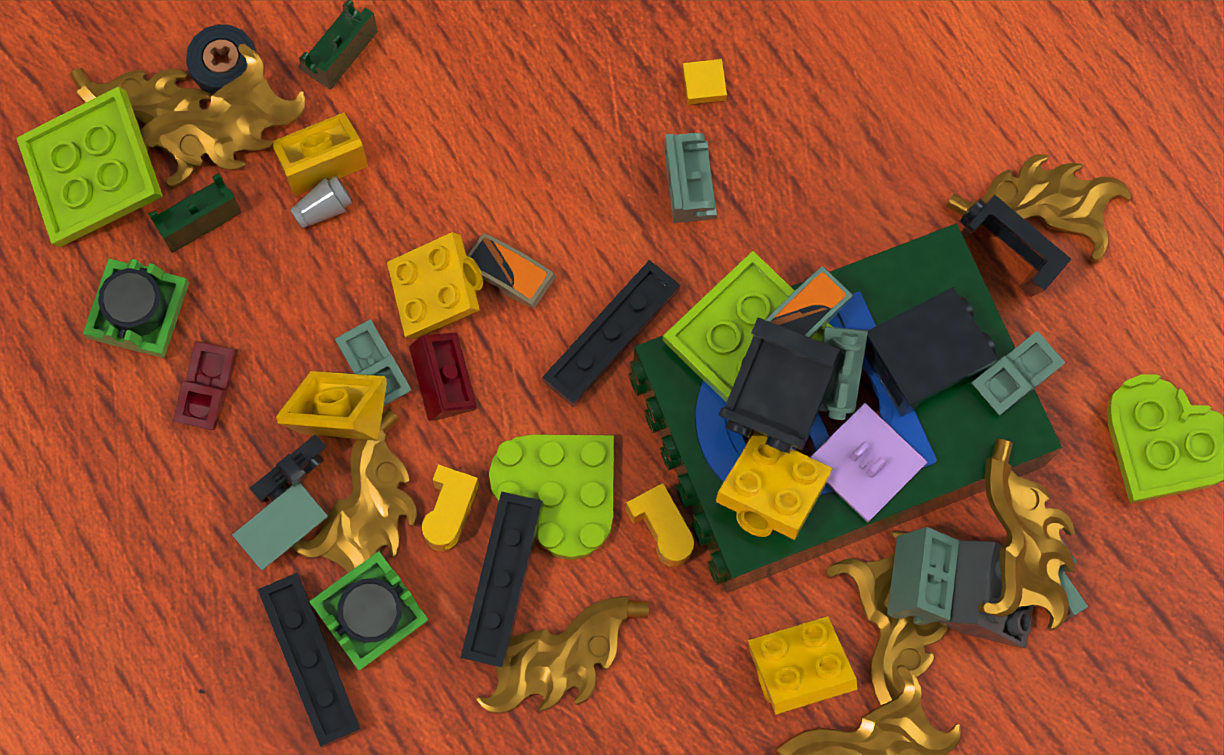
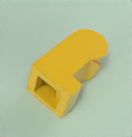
M438 464L433 477L434 487L441 490L434 510L428 513L423 520L422 531L429 547L436 551L444 552L451 550L460 540L479 489V481L474 476Z
M662 483L626 502L625 511L633 525L644 519L657 542L656 552L661 562L670 567L684 565L692 555L694 539L665 485Z

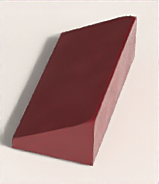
M457 333L421 335L409 348L428 420H440L476 410L477 405Z

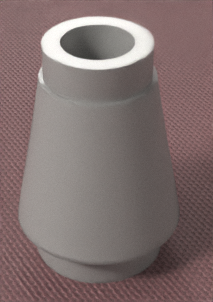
M335 176L330 180L324 178L297 205L290 209L299 225L304 229L309 225H314L347 212L346 207L353 204V201L340 179Z

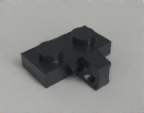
M315 434L292 454L289 453L278 462L275 468L250 487V491L260 503L267 497L273 502L291 487L288 481L293 487L297 486L307 477V474L324 461L320 454L326 449V446Z

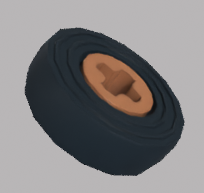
M217 24L204 28L193 37L187 48L186 64L191 78L201 89L211 94L216 93L222 87L241 76L246 70L247 59L239 52L238 47L240 44H246L256 52L253 41L243 30L232 25ZM228 53L230 63L226 65L221 62L215 66L214 55L217 56L219 54L223 56Z

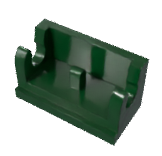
M352 0L345 1L342 5L343 12L313 49L309 53L304 52L299 58V69L329 90L334 87L378 32L374 13L366 7L360 13L353 6Z
M219 173L212 176L213 183L158 214L154 210L148 213L172 253L242 213L234 195L227 188Z

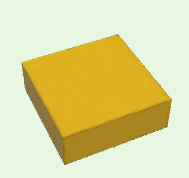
M722 59L683 63L682 70L687 105L726 101L727 90Z

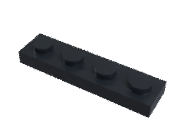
M648 260L542 377V381L574 407L680 290V284L652 261Z
M501 491L460 658L504 668L544 505L542 500Z
M298 573L258 589L320 747L324 748L361 732V726Z

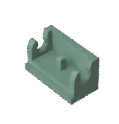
M703 133L665 134L664 156L673 223L716 219L717 211L711 177L708 142L705 141V135Z
M299 483L295 487L292 485L233 533L232 536L263 571L328 516L302 484Z
M928 527L897 536L887 611L888 616L896 619L914 616L913 624L918 625L950 620L959 540Z

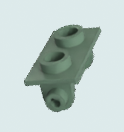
M825 327L822 343L840 349L842 353L819 409L820 411H829L828 417L832 419L844 420L846 413H855L868 331Z

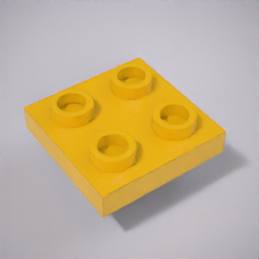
M451 232L387 262L405 337L416 339L421 335H425L480 311L475 292L483 287V276L477 263L471 257L466 256L460 234Z
M754 431L719 489L716 502L736 511L739 525L752 535L766 537L775 530L795 540L829 480L833 468L792 449L790 454L770 447L765 444L768 437Z
M828 616L748 640L749 651L757 669L762 692L767 703H771L776 715L858 690L856 676Z

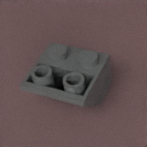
M959 540L951 617L949 621L944 622L941 620L937 622L962 634L1026 648L1028 633L1032 628L1034 605L1018 607L1015 612L1007 616H992L981 613L978 610L980 602L995 603L1001 596L1000 548L1002 545L988 541Z

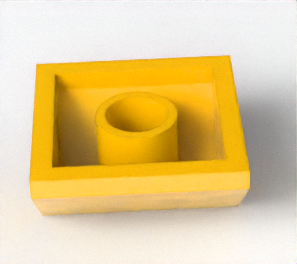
M345 112L273 141L272 146L294 197L312 190L324 178L328 180L335 176L342 178L368 167L362 142Z
M310 371L276 416L277 423L303 435L316 434L317 436L378 441L387 386L386 376Z

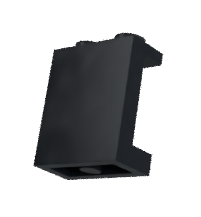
M996 195L987 202L980 198L959 220L964 226L961 230L964 239L982 224L1034 268L1019 285L1030 297L1045 291L1071 261L1069 256Z
M954 287L868 330L864 355L901 417L916 410L922 401L978 372L983 374L997 361L995 355L996 348L992 339L987 333H981L973 320L974 313L970 303L963 296L959 297Z
M758 317L751 332L753 339L726 405L724 408L721 407L718 415L728 420L725 428L749 438L753 430L768 436L765 444L777 450L790 454L792 447L803 451L842 353L840 349Z

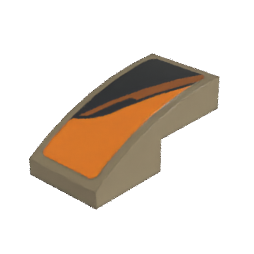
M486 233L481 235L468 254L479 266L484 281L497 286L503 295L533 309L536 308L556 278L552 271L534 259Z

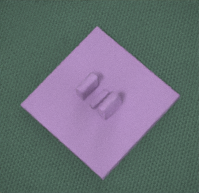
M866 403L810 457L833 468L827 484L867 523L927 464V461Z

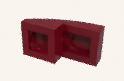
M195 341L186 381L181 383L173 418L174 422L215 430L225 402L238 350Z

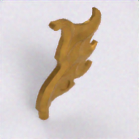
M240 44L238 50L247 59V68L241 76L211 96V104L208 109L203 111H172L159 115L148 122L140 132L147 152L151 147L153 149L157 146L166 148L183 162L201 167L204 163L202 157L208 154L211 160L219 167L227 170H238L245 167L246 164L244 161L234 160V153L242 150L261 151L271 147L273 141L262 140V132L266 128L275 125H287L297 120L305 109L304 92H299L295 100L281 99L273 92L264 78L262 59L249 46Z
M77 68L70 73V77L78 89L76 93L84 103L118 86L126 90L137 123L146 125L159 115L172 111H203L200 107L201 102H211L212 95L196 88L184 89L176 86L177 81L189 78L187 73L179 69L162 70L156 73L149 81H146L147 76L144 70H134L126 72L104 84H97L95 81L91 82L84 68ZM158 147L172 157L178 165L177 172L167 179L169 188L176 189L192 177L196 166L183 162L168 149Z
M1043 154L1034 155L1026 160L1019 171L1018 178L1013 177V172L1008 169L993 180L987 193L981 198L983 201L987 202L996 195L1025 220L1038 219L1044 224L1045 229L1089 239L1094 248L1090 261L1094 264L1101 260L1108 245V234L1103 227V216L1107 202L1116 197H1120L1126 202L1131 200L1128 188L1118 179L1098 177L1093 180H1080L1076 178L1074 173L1082 169V164L1066 163L1054 169L1043 170L1041 164L1048 160V155ZM954 193L946 207L963 216L977 201L973 200L970 203Z
M390 408L382 414L379 440L357 439L353 446L350 459L353 486L351 495L346 499L337 501L320 533L313 540L302 541L300 539L292 546L302 556L312 559L319 557L327 558L344 567L349 573L384 546L389 547L391 558H395L400 544V536L397 529L400 516H407L409 525L411 527L415 526L417 520L415 504L407 493L398 489L400 484L406 485L410 482L409 475L404 464L388 449L385 442L387 437L385 433L400 421Z
M996 439L991 458H986L985 488L990 507L1006 530L1008 538L1005 545L1000 548L1001 596L995 603L980 602L978 610L981 613L992 616H1007L1015 612L1018 607L1037 605L1044 608L1049 614L1050 621L1047 629L1053 631L1064 623L1069 607L1067 594L1061 586L1058 576L1059 568L1062 565L1067 572L1074 571L1073 558L1068 548L1062 543L1059 530L1063 529L1067 535L1075 534L1073 522L1062 510L1045 508L1044 502L1050 499V494L1037 482L1018 477L1011 470V465L1008 464L1013 443L1004 439Z
M893 530L891 536L897 541V536L905 533ZM895 552L885 559L867 563L857 559H844L830 566L825 572L826 577L829 579L840 574L848 575L853 579L866 621L875 625L878 629L879 637L870 662V682L879 706L897 698L904 687L903 680L896 672L897 666L904 665L916 678L923 674L934 659V655L931 652L926 653L924 647L939 641L948 629L947 626L939 622L923 625L913 624L914 616L896 619L887 615Z
M629 596L605 599L585 608L563 633L553 635L546 629L511 637L504 668L496 667L498 675L496 691L490 698L479 696L477 701L487 711L500 714L517 708L524 699L531 695H541L544 701L538 707V710L543 712L556 705L564 693L572 687H576L580 691L574 700L576 705L587 701L596 686L594 666L601 664L602 669L608 670L617 654L618 629L622 621H626L627 617L648 619L649 602L629 600Z
M899 665L896 668V672L904 682L902 693L897 698L861 716L860 725L857 729L852 731L828 728L804 730L776 747L778 752L775 755H947L959 743L961 728L960 724L955 723L954 727L949 732L939 731L930 724L920 704L922 695L920 683L904 665Z

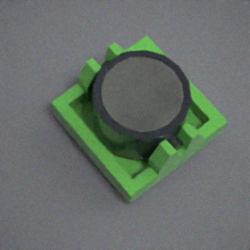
M108 259L83 335L90 340L165 358L189 286L187 278L165 273L164 270L155 264L149 263L148 267L143 266L135 259L129 260L128 263Z
M380 551L309 601L358 670L364 668L429 620Z

